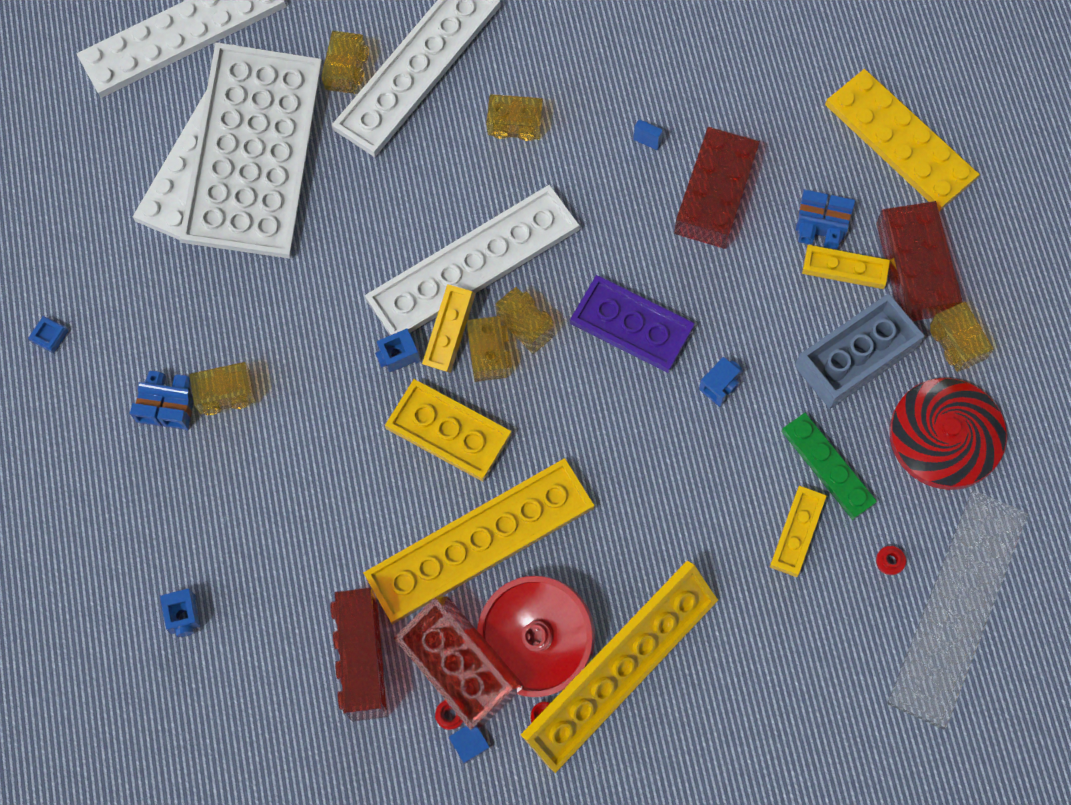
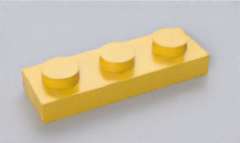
M807 245L802 274L884 289L890 260Z
M447 284L422 362L423 365L451 373L476 295L475 292Z
M798 486L769 566L770 568L796 578L798 577L826 495Z

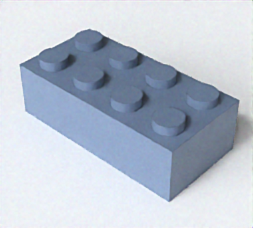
M888 293L800 353L795 367L826 406L831 409L915 351L921 344L924 334Z

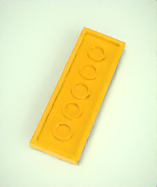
M865 69L826 100L825 105L939 212L978 179L980 174Z

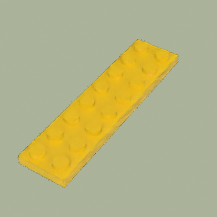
M564 458L368 569L363 574L393 625L593 510L594 504Z
M686 561L521 734L522 738L554 773L568 761L718 601L696 566Z

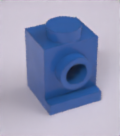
M407 328L376 341L379 351L375 352L376 358L381 368L387 366L389 373L414 362L415 364L421 362L418 350ZM396 352L401 353L399 355L392 357V355Z
M722 357L701 379L699 390L721 407L724 404L726 394L731 395L739 386L738 378L743 370L736 362L728 361L725 357Z
M188 588L160 595L166 630L171 634L176 633V637H186L194 634L193 629L200 627L195 594ZM181 613H188V617L186 619L179 620V616Z

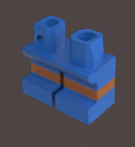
M804 189L795 229L798 231V242L813 244L815 235L825 237L823 245L825 248L837 250L841 240L844 241L855 200L831 195L826 208L825 218L823 219L828 194Z
M150 370L145 383L139 382L138 397L136 403H132L129 414L137 423L189 430L195 399L191 394V379L188 376L177 374L174 376L172 387L164 386L165 374Z

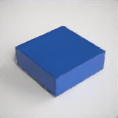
M638 120L634 127L633 140L658 150L662 142L663 130L643 120Z
M42 316L28 339L30 342L54 354L68 333V329Z
M474 721L448 737L464 764L490 749Z

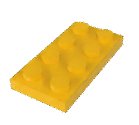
M413 379L385 424V428L482 482H484L512 435V432L415 379Z

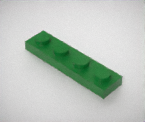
M803 413L782 428L781 432L852 521L877 503L876 499L806 413Z

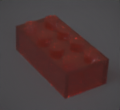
M707 127L676 218L674 234L723 249L727 248L755 163L760 141Z
M936 201L882 209L876 226L884 258L890 260L888 274L896 303L912 321L955 315L963 301Z
M371 588L335 592V601L330 603L332 619H335L338 631H333L334 648L338 649L340 661H335L336 677L340 679L342 684V691H338L337 694L339 710H343V714H346L352 722L386 718L388 713L378 600Z
M448 596L435 597L394 637L396 642L470 730L486 724L524 687L522 682Z

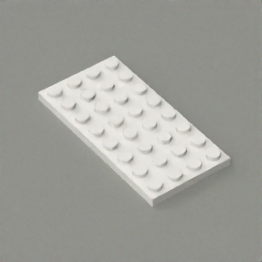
M215 43L179 238L180 243L290 259L321 70V59Z

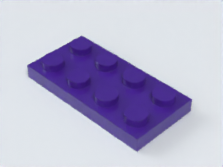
M598 275L594 277L570 318L571 325L667 373L671 370L695 323Z

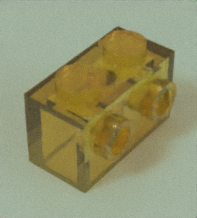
M332 30L321 75L325 90L356 94L358 84L363 82V61L367 62L369 56V46L365 45L362 34Z
M490 94L486 120L487 135L499 139L514 137L525 141L540 140L543 98Z
M515 287L495 303L496 316L532 354L554 337L553 319L546 311L540 312L536 308L534 299L526 291L522 293Z
M966 301L936 314L930 324L932 337L935 341L940 342L944 349L946 361L949 365H953L957 372L986 360L994 350Z
M500 316L466 320L474 382L508 378L507 368H512L510 351H504L503 342H509L507 325L501 326Z
M246 362L189 374L194 405L200 414L215 415L223 409H242L250 403L256 402L251 372Z

